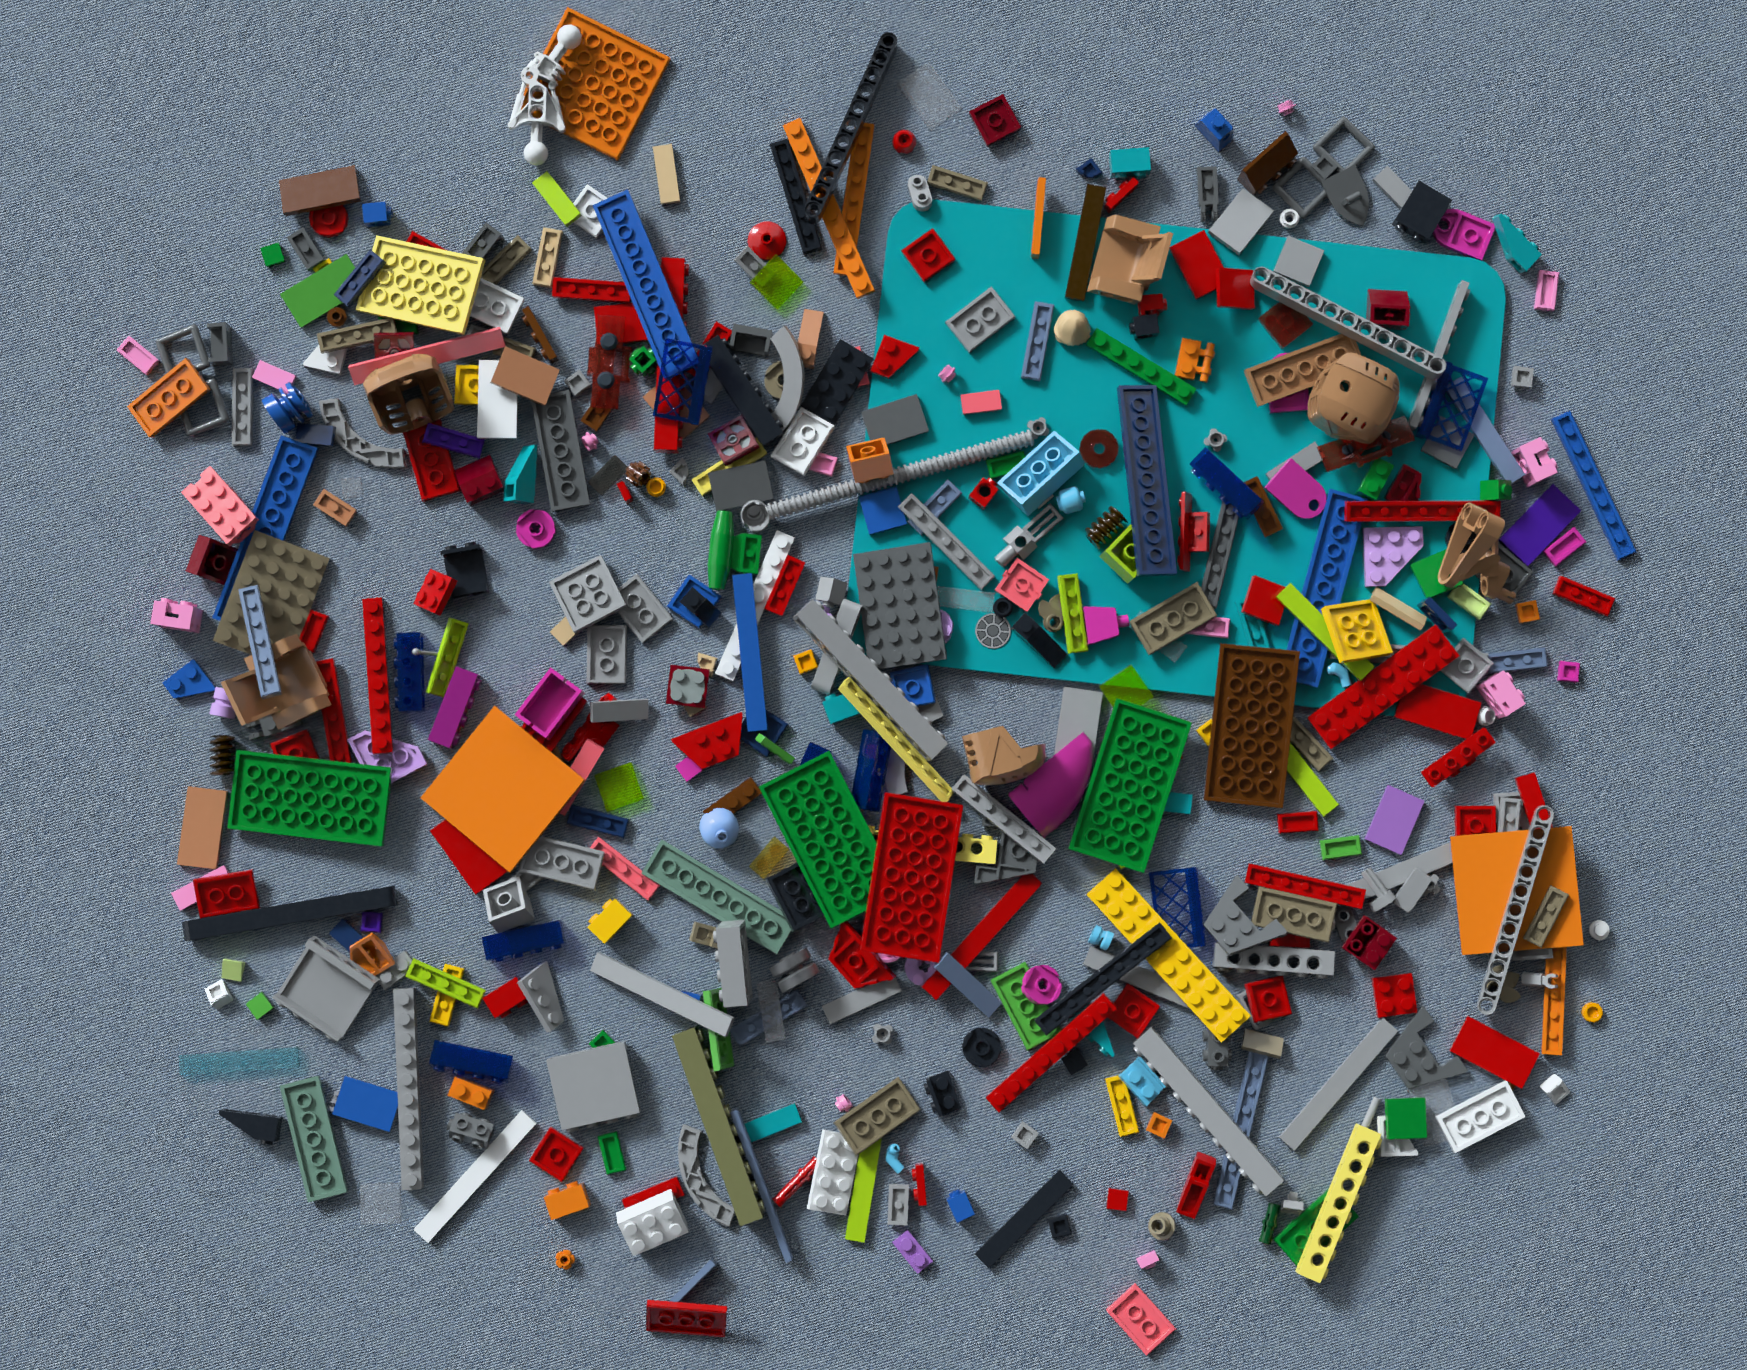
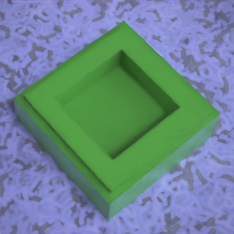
M263 992L246 1003V1006L257 1020L274 1008Z

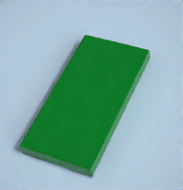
M1328 1189L1272 1238L1296 1266L1299 1263ZM1340 1198L1336 1201L1335 1206L1337 1209L1344 1206V1199ZM1352 1208L1350 1210L1352 1213L1348 1224H1344L1342 1231L1359 1217ZM1331 1217L1328 1220L1329 1227H1334L1337 1224L1336 1217ZM1323 1236L1320 1239L1322 1246L1329 1243L1328 1236Z

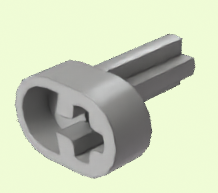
M1371 867L1361 873L1377 896L1368 903L1373 913L1396 899L1391 890L1387 891Z

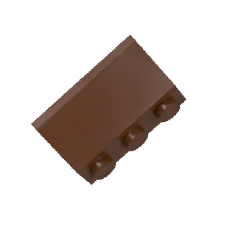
M1285 131L1242 169L1237 180L1253 196L1257 192L1259 195L1268 188L1266 185L1271 180L1275 182L1282 175L1281 171L1285 167L1289 169L1297 162L1295 158L1298 155V151L1289 134Z

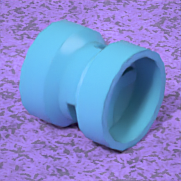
M1096 925L1089 937L1088 943L1092 945L1097 944L1106 951L1113 939L1114 933L1104 931L1102 927Z

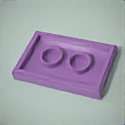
M1387 785L1364 839L1402 855L1424 800Z

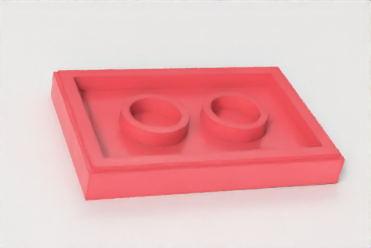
M1136 1283L1106 1309L1146 1356L1176 1330Z

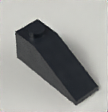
M1026 613L1012 626L1011 630L1053 668L1067 655L1047 632Z
M231 1109L219 1110L220 1116L252 1138L261 1140V1144L272 1145L273 1142L278 1141L280 1138L283 1116Z

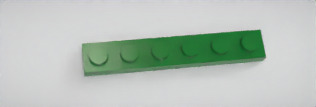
M1096 328L1086 344L1087 347L1146 383L1156 385L1159 391L1185 407L1196 391L1195 387Z

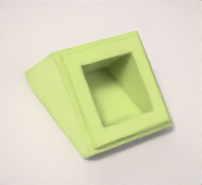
M223 959L222 978L242 982L245 962Z

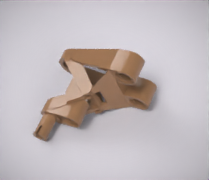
M1469 502L1465 504L1457 518L1438 572V582L1441 585L1452 588L1459 581L1481 573L1480 585L1482 594L1488 598H1498L1508 604H1512L1514 600L1508 596L1515 599L1516 593L1503 588L1510 573V566L1500 562V556L1498 555V539L1504 529L1505 520ZM1472 531L1475 532L1476 538L1468 550L1460 554Z

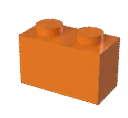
M457 1075L454 1077L447 1096L485 1110L489 1106L495 1089Z
M578 1181L566 1184L567 1188L559 1190V1187L547 1191L548 1195L544 1196V1200L551 1220L591 1206L584 1182L578 1184Z

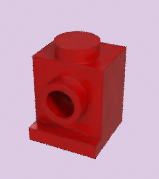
M1162 293L1142 295L1141 301L1138 302L1139 316L1156 313L1159 316V313L1167 311V301L1163 299Z

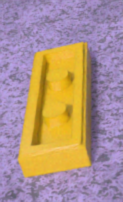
M445 964L443 968L444 972L462 979L465 968ZM437 991L429 1022L449 1026L457 999Z
M1119 1075L1105 1078L1118 1133L1120 1137L1139 1133L1128 1087L1118 1077Z

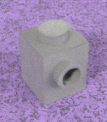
M820 577L815 600L823 602V606L834 608V605H841L845 596L847 582L835 578Z

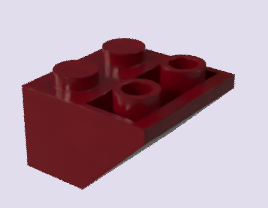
M1368 289L1366 319L1384 329L1405 331L1409 326L1410 303L1407 291Z
M1363 915L1341 948L1361 964L1375 971L1397 937Z

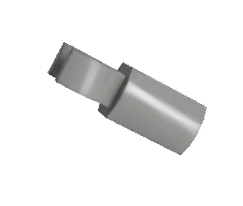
M1524 972L1522 974V985L1533 987L1546 986L1550 989H1556L1558 985H1552L1550 980L1551 978H1558V975L1547 974L1545 976L1542 973Z

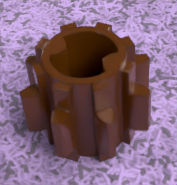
M641 461L630 463L628 468H626V479L636 487L638 485H646L651 479L650 468Z

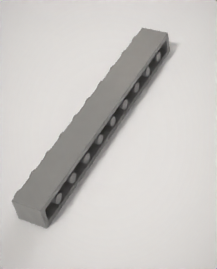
M814 599L809 601L793 617V620L836 666L861 688L927 761L932 760L948 744L945 741V736L931 726L932 722L918 712V707L913 702H909L905 698V693L891 683V678L878 669V664L864 654V649L851 640V635L846 630L842 631L837 625V620L831 615L828 616L820 602H815Z
M416 988L393 989L401 1189L418 1190L424 1187Z
M1152 1026L1133 1042L1135 1045L1133 1049L1140 1057L1145 1056L1148 1060L1146 1064L1153 1072L1158 1071L1161 1075L1159 1079L1166 1087L1171 1086L1175 1091L1173 1093L1175 1098L1180 1103L1184 1101L1188 1106L1186 1108L1188 1113L1193 1118L1197 1116L1201 1121L1199 1123L1201 1128L1206 1133L1210 1131L1214 1136L1212 1139L1219 1148L1223 1146L1228 1152L1225 1154L1233 1164L1236 1162L1241 1167L1239 1169L1240 1173L1246 1179L1250 1178L1254 1182L1252 1186L1259 1194L1263 1193L1267 1196L1284 1182L1281 1174Z

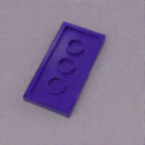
M1551 484L1498 541L1528 567L1581 510L1554 484Z

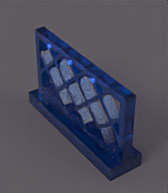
M670 338L665 339L653 416L687 422L693 425L700 424L713 346ZM669 343L677 344L682 352L672 357L668 351ZM691 347L700 349L699 357L693 361L686 353ZM684 354L690 363L680 369L674 359ZM672 361L678 371L669 377L665 371V366ZM692 365L696 375L691 380H688L683 370ZM680 373L686 383L677 388L671 378ZM669 381L675 391L666 396L661 389L662 385ZM689 385L693 393L691 397L685 400L679 390ZM677 392L683 402L674 408L668 398ZM664 400L672 409L666 414L658 412V406ZM685 404L689 409L688 418L681 417L676 409Z
M1445 361L1446 369L1441 377L1436 379L1437 384L1431 392L1430 403L1424 411L1423 422L1418 428L1415 437L1425 438L1461 452L1488 378ZM1453 371L1460 373L1464 381L1454 384L1451 378ZM1473 379L1482 381L1480 389L1473 391L1468 381ZM1465 383L1470 393L1460 397L1456 387ZM1453 389L1457 399L1448 403L1445 393ZM1471 396L1474 406L1466 410L1462 399ZM1459 401L1463 411L1454 415L1449 405ZM1446 407L1451 417L1441 421L1438 412ZM1465 414L1468 420L1467 425L1460 428L1455 417ZM1452 419L1456 430L1447 433L1443 423ZM1440 425L1444 434L1439 438L1430 435L1432 428ZM1458 432L1461 437L1460 444L1452 443L1449 435Z
M1197 867L1149 872L1153 909L1158 914L1159 908L1162 910L1159 916L1166 913L1173 919L1168 925L1169 927L1176 921L1184 928L1178 935L1179 938L1185 930L1193 935V943L1186 944L1188 948L1206 946ZM1185 872L1186 881L1180 887L1172 878L1176 873ZM1165 874H1173V875L1169 878V877H1168L1167 875H1165ZM1155 875H1163L1168 879L1162 889L1155 885ZM1169 882L1179 888L1173 897L1163 891ZM1185 885L1187 886V891L1183 889ZM1181 890L1188 895V901L1184 906L1174 900ZM1161 892L1170 899L1164 909L1157 904V897ZM1172 901L1182 908L1175 917L1166 911ZM1183 910L1190 915L1191 919L1186 926L1177 920V917Z

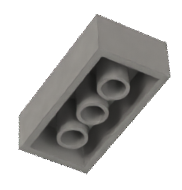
M745 920L722 921L716 927V931H713L714 943H717L718 950L715 951L716 963L719 962L720 970H717L718 982H721L722 990H719L720 1002H723V1007L747 1006L753 998Z

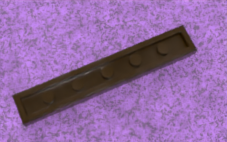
M1087 184L1065 298L1084 302L1106 187Z

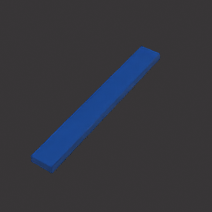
M1571 411L1552 418L1551 421L1616 560L1618 561L1636 553L1635 547Z
M752 573L732 575L748 732L767 730Z

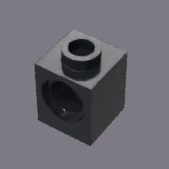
M1157 313L1132 318V323H1129L1130 335L1134 334V340L1158 336Z

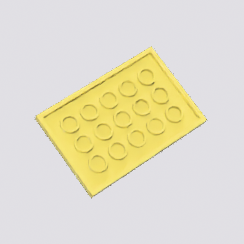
M376 235L372 251L382 258L386 264L359 296L355 310L465 335L486 260L480 257Z

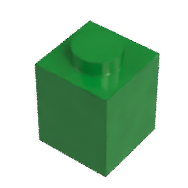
M1511 480L1480 481V500H1512Z

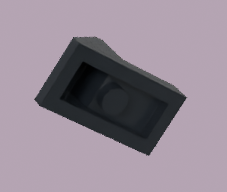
M693 587L679 601L709 628L722 614L721 611Z

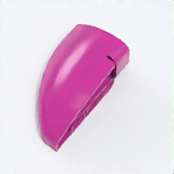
M1084 731L1047 760L1033 774L1026 777L1024 784L1021 783L1008 793L1014 804L1043 838L1058 828L1070 816L1081 800L1088 784L1092 767L1093 744Z

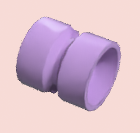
M215 687L213 698L216 701L211 704L209 714L235 719L236 713L224 689Z

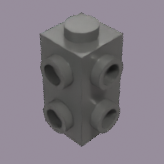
M1206 1027V1030H1203L1202 1033L1203 1042H1206V1050L1203 1049L1202 1059L1206 1062L1207 1066H1211V1070H1223V1066H1228V1062H1231L1232 1059L1231 1050H1228V1042H1231L1232 1034L1221 1043Z
M455 1113L454 1118H450L447 1130H449V1138H452L454 1142H465L477 1149H487L494 1131V1124L487 1119L481 1118L479 1120L472 1118L467 1113Z

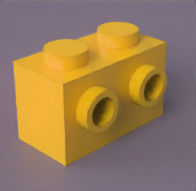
M617 898L613 901L609 899L602 906L604 910L600 915L596 913L588 921L590 925L587 928L604 944L633 916Z

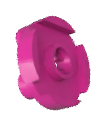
M531 509L524 512L518 518L516 534L525 546L533 549L543 548L553 540L556 534L555 522L547 512ZM533 524L541 526L538 534L536 532L531 533Z
M1048 965L1032 967L1025 973L1021 991L1032 1003L1046 1005L1059 997L1062 985L1059 982V975L1055 969ZM1043 980L1046 988L1040 989L1038 982Z

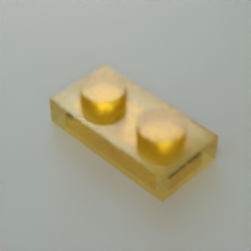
M774 836L749 867L764 879L788 852L789 848Z

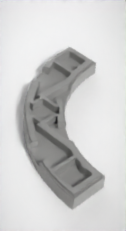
M783 326L770 338L780 355L784 372L782 395L775 411L772 413L774 420L779 419L784 429L782 432L788 428L794 419L797 409L801 404L805 383L804 365L798 350L799 347L787 326Z
M338 398L319 401L320 411L325 424L336 427L335 440L348 453L373 466L389 469L406 468L403 448H384L367 442L358 436L347 423Z
M935 698L936 703L918 707V712L922 716L927 717L931 722L943 717L937 698ZM890 745L885 762L887 792L903 794L908 792L905 782V762Z
M683 1124L678 1143V1158L684 1184L695 1203L707 1215L719 1223L730 1227L735 1214L733 1206L723 1201L713 1192L700 1168L698 1146L702 1130Z

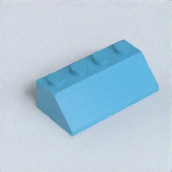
M1053 431L997 484L1012 502L1029 516L1081 469L1085 462L1076 448L1057 432Z

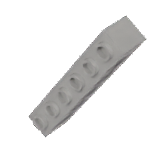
M1217 942L1213 943L1212 966L1217 967V971H1229V968H1237V972L1249 973V969H1255L1257 974H1268L1269 971H1276V975L1288 976V972H1296L1298 977H1308V973L1316 974V978L1328 979V975H1334L1335 951L1256 945L1251 949L1237 953L1238 961L1232 964L1229 961L1228 954ZM1251 954L1258 956V962L1255 965L1249 963V956ZM1272 955L1278 958V963L1275 966H1271L1268 962L1269 957ZM1294 956L1297 958L1298 963L1296 967L1291 968L1288 960ZM1311 958L1317 960V966L1314 969H1310L1308 966V961Z

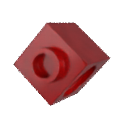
M983 477L970 493L968 499L984 510L999 490L996 487L997 483L990 478L986 480ZM983 487L988 488L990 495L983 497L980 495L979 490Z

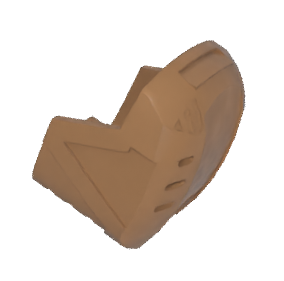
M1346 353L1330 363L1318 376L1308 400V418L1313 425L1332 438L1370 444L1383 433L1395 412L1400 392L1398 376L1388 367L1386 368L1371 359L1357 353ZM1341 382L1348 384L1349 389L1347 392H1344V387L1340 384ZM1345 413H1347V416H1346V417L1344 418V420L1342 421V420H1341L1342 416H1343ZM1356 418V422L1351 426V422ZM1365 423L1366 425L1361 429L1362 424Z
M412 354V356L379 369L377 368L366 377L363 383L379 428L387 434H400L420 428L445 417L454 410V401L436 358L428 354ZM419 385L424 400L420 398L413 399L406 404L402 391ZM440 386V390L437 393L429 395L430 391ZM441 395L444 396V398L441 401H439L436 404H432V401L434 399L438 398ZM445 403L447 404L445 409L438 413L435 412L438 407ZM401 404V407L398 409H386L387 406ZM404 413V416L391 419L389 415ZM407 421V425L405 426H392V424Z
M1003 726L962 736L971 781L977 785H1000L1023 779L1033 774L1044 764L1047 758L1045 743L1021 748Z

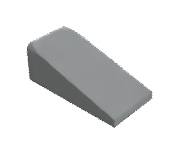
M1415 868L1396 893V899L1393 903L1410 913L1433 878Z

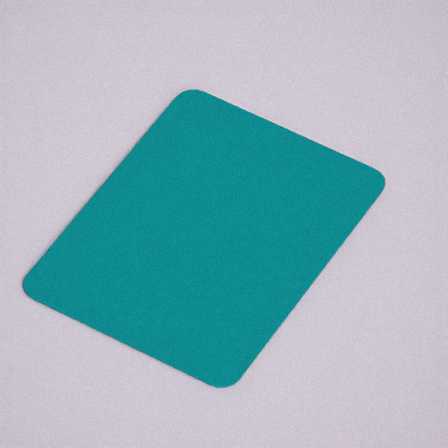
M932 199V206L927 211L916 210L911 202L903 206L892 218L887 234L874 360L884 335L917 346L919 351L889 379L872 373L868 409L917 394L929 430L927 433L887 445L892 468L897 469L898 466L901 468L905 464L908 466L909 463L915 464V461L919 463L922 459L924 461L927 458L933 459V456L938 457L940 454L944 456V453L950 454V451L954 453L957 449L959 451L962 448L968 449V446L972 448L975 444L979 446L980 443L985 444L986 441L991 442L993 439L996 441L997 438L1003 439V436L1007 438L1010 434L1012 436L1015 433L1021 434V431L1025 433L1026 430H1030L1027 427L1028 422L1035 421L1040 417L1046 420V428L1049 429L1047 436L1042 435L1034 439L1033 447L1029 445L1026 449L1022 447V450L1016 449L1015 452L1011 450L1010 453L1004 452V455L998 454L997 457L1024 451L1026 457L1055 431L1080 452L1085 462L1081 469L1053 493L1054 497L1040 509L1037 508L1029 516L1012 502L998 484L996 486L999 489L997 494L984 510L968 499L970 493L983 477L986 480L990 478L986 460L997 458L995 455L992 458L987 457L986 460L981 459L980 462L976 460L975 463L969 462V465L963 464L962 467L959 465L957 468L951 467V470L945 469V472L941 470L938 474L934 472V475L928 474L927 477L923 475L922 478L916 477V480L910 479L909 482L906 480L904 483L899 482L898 485L892 484V487H897L901 503L912 493L924 504L947 480L962 492L938 519L995 575L982 590L924 533L920 535L908 523L901 527L869 535L859 497L885 489L881 487V490L875 489L874 492L870 490L869 493L863 492V495H858L847 600L860 604L853 554L931 542L934 566L938 567L937 589L940 609L950 615L953 621V632L950 640L945 644L947 659L920 663V665L928 664L929 666L1214 697L1220 643L1248 646L1235 601L1246 598L1252 576L1254 575L1284 587L1291 583L1301 593L1323 513L1322 510L1320 514L1313 518H1300L1292 514L1264 488L1269 482L1265 475L1267 472L1313 442H1316L1326 458L1306 472L1322 485L1326 498L1329 489L1355 495L1372 460L1375 457H1379L1394 465L1376 501H1388L1384 497L1403 464L1422 473L1419 486L1421 491L1419 501L1480 500V481L1489 480L1491 460L1475 436L1456 469L1447 466L1420 450L1439 416L1472 433L1444 390L1445 386L1459 377H1462L1494 426L1506 297L1504 284L1499 274L1484 261L1471 257L1298 239L1320 248L1324 252L1309 287L1295 281L1292 282L1365 319L1368 289L1407 291L1410 303L1409 326L1405 331H1388L1431 353L1434 352L1458 284L1462 280L1469 282V296L1466 301L1463 300L1461 307L1464 308L1460 319H1456L1454 324L1457 326L1454 336L1449 338L1448 343L1451 345L1446 355L1443 354L1442 357L1446 362V369L1441 377L1436 379L1435 389L1433 391L1430 390L1428 397L1431 400L1427 409H1423V422L1414 431L1406 429L1424 376L1357 342L1361 356L1371 359L1386 368L1388 367L1398 376L1400 392L1395 412L1384 430L1388 431L1392 436L1391 444L1383 448L1379 447L1375 441L1370 443L1352 464L1350 460L1345 461L1338 455V449L1343 445L1341 439L1332 438L1313 425L1308 418V410L1270 413L1269 403L1257 407L1244 374L1245 369L1272 360L1281 353H1291L1341 333L1255 289V308L1252 310L1218 308L1217 289L1195 300L1169 250L1162 278L1151 283L1148 290L1143 291V295L1162 293L1163 299L1167 301V311H1163L1157 316L1159 334L1157 337L1134 340V334L1130 335L1129 323H1132L1133 317L1139 316L1138 303L1132 304L1087 292L1107 218L1100 217L1084 302L1065 298L1081 215L1043 211L1038 259L1031 257L1035 210ZM1150 223L1161 226L1159 234L1173 233L1170 247L1204 230L1224 268L1254 271L1258 267H1265L1273 271L1287 239L1286 237L1256 234L1241 254L1237 255L1208 234L1209 229ZM933 228L956 260L923 283L901 250ZM1256 276L1258 281H1264L1262 276ZM1273 285L1276 290L1282 289L1279 285ZM992 286L1014 314L1015 319L972 352L968 353L945 322ZM1290 294L1293 299H1299L1297 294ZM1035 301L1054 304L1040 382L1021 378ZM1312 302L1308 303V305L1311 308L1317 307L1316 304ZM1077 310L1086 316L1091 331L1086 343L1079 346H1067L1056 340L1054 326L1064 311ZM1326 312L1327 316L1334 317L1332 312ZM1343 321L1346 326H1352L1351 322ZM1096 328L1175 375L1182 338L1202 341L1200 349L1206 350L1207 343L1215 344V356L1210 367L1212 372L1208 377L1207 383L1201 382V374L1195 373L1193 381L1180 378L1196 388L1186 407L1157 389L1177 574L1175 576H1136L1127 584L1099 557L1131 524L1117 387L1119 385L1150 384L1086 346ZM1361 330L1362 334L1369 335L1367 330ZM1378 339L1381 344H1387L1385 339ZM1396 348L1399 353H1404L1402 348ZM1199 356L1197 366L1203 367L1204 357ZM1414 356L1416 362H1422L1420 357ZM948 364L952 368L955 367V377L950 382H942L938 375ZM1341 382L1340 384L1344 387V392H1347L1349 389L1348 384ZM1313 387L1308 388L1309 396ZM992 390L1000 391L1002 410L963 415L960 395ZM1211 429H1217L1218 432L1227 436V441L1221 445V450L1218 452L1204 444V439L1208 438ZM867 430L865 432L864 442L870 441ZM1258 476L1283 530L1265 538L1244 496L1218 605L1214 609L1217 614L1216 617L1230 618L1228 639L1185 634L1148 655L1129 623V626L1119 628V636L1088 645L1087 652L1068 654L1064 625L1057 632H1049L1045 629L1043 625L1044 619L1040 616L1038 607L1041 600L1049 602L1053 596L1059 594L1057 580L1059 575L1078 573L1082 608L1086 606L1116 608L1117 616L1128 615L1129 621L1196 582L1201 587L1224 491L1243 494L1239 485ZM1003 477L997 478V479H992V480L997 483V482L1000 481ZM1076 486L1079 492L1083 491L1086 502L1083 503V509L1071 514H1065L1063 511L1060 512L1056 496H1059V491ZM983 487L979 490L980 495L983 497L990 495L988 488ZM1182 492L1192 494V512L1210 513L1209 552L1190 553V572L1180 570L1177 563V558L1180 555L1178 537L1181 530L1178 523L1181 516L1179 499L1182 496ZM1313 499L1309 502V509L1314 511L1318 508V502ZM1050 503L1061 514L1063 519L1035 543L1037 548L1024 560L1020 559L1048 578L1049 581L1041 591L1042 595L1040 598L1035 600L1028 612L1012 603V612L1005 618L1009 622L1010 629L1024 613L1040 625L1067 653L1055 668L1048 664L1012 630L1008 641L999 648L983 646L978 641L975 633L979 619L986 614L994 613V602L999 598H1005L994 590L1002 580L1004 572L1009 570L1016 558H1019L1016 556L1004 568L994 559L1007 546L1003 538L1016 526L1022 529ZM1112 506L1125 517L1128 523L1122 521L1123 528L1116 526L1118 533L1116 534L1111 531L1112 538L1109 539L1105 536L1106 544L1099 542L1101 549H1097L1087 539L1085 529L1087 527L1092 529V522L1098 524L1097 518H1103L1102 513L1104 511L1109 513L1108 508ZM1049 510L1047 513H1045L1037 522H1035L1028 529V531L1031 532L1045 518H1047L1052 513V511ZM1055 515L1052 519H1050L1042 528H1040L1033 535V537L1036 538L1043 530H1045L1053 521L1057 519V516ZM1362 521L1340 604L1368 600L1376 588L1365 587L1363 528L1423 526V547L1385 587L1378 588L1425 615L1417 607V604L1425 599V596L1410 568V564L1447 549L1445 534L1449 526L1456 521ZM1022 538L1015 540L1017 547L1022 548L1026 545L1025 540ZM1475 575L1463 580L1466 586L1478 594L1479 579ZM1451 591L1432 598L1457 624L1453 630L1443 633L1453 648L1462 638L1473 645L1476 618L1447 598ZM1376 605L1390 644L1406 646L1435 625L1427 617L1424 627L1418 630ZM1284 607L1278 626L1262 621L1270 648L1284 650L1287 648L1295 616L1286 607ZM860 615L851 640L856 645H860L867 656L862 616ZM1051 619L1050 625L1053 626L1055 624L1054 619ZM1329 650L1327 651L1318 688L1296 683L1294 706L1321 708L1350 687L1342 688L1339 676L1327 673L1326 668L1332 663L1340 664L1337 659H1329ZM1371 663L1374 668L1380 665V663ZM1348 670L1351 683L1354 684L1358 679ZM1438 671L1422 683L1423 685L1465 698L1467 695L1462 688L1441 671ZM1398 701L1379 715L1394 716Z

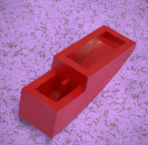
M1197 1151L1176 1209L1177 1213L1195 1219L1216 1166V1158Z

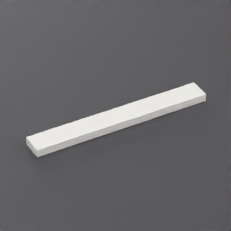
M521 1110L413 1230L429 1243L536 1125V1122Z

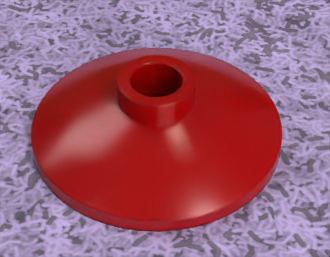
M770 221L760 222L750 230L748 246L760 259L771 260L778 257L784 251L786 235L778 224ZM765 236H769L770 241L765 242L763 241V238Z

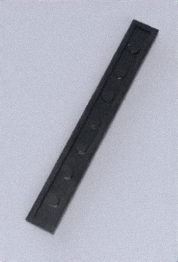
M1159 922L1034 1019V1021L1047 1036L1171 940L1172 937Z

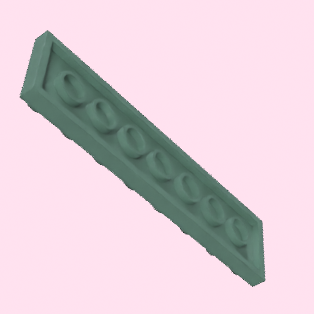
M662 839L642 871L643 875L720 921L745 920L747 937L775 954H778L791 932L780 909Z

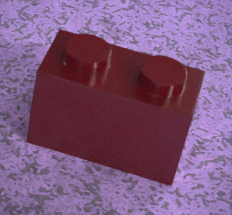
M491 455L454 470L465 500L470 506L504 491V484Z
M199 535L185 571L225 585L238 549L212 538Z

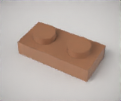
M325 489L322 490L313 504L346 527L357 513L355 508Z

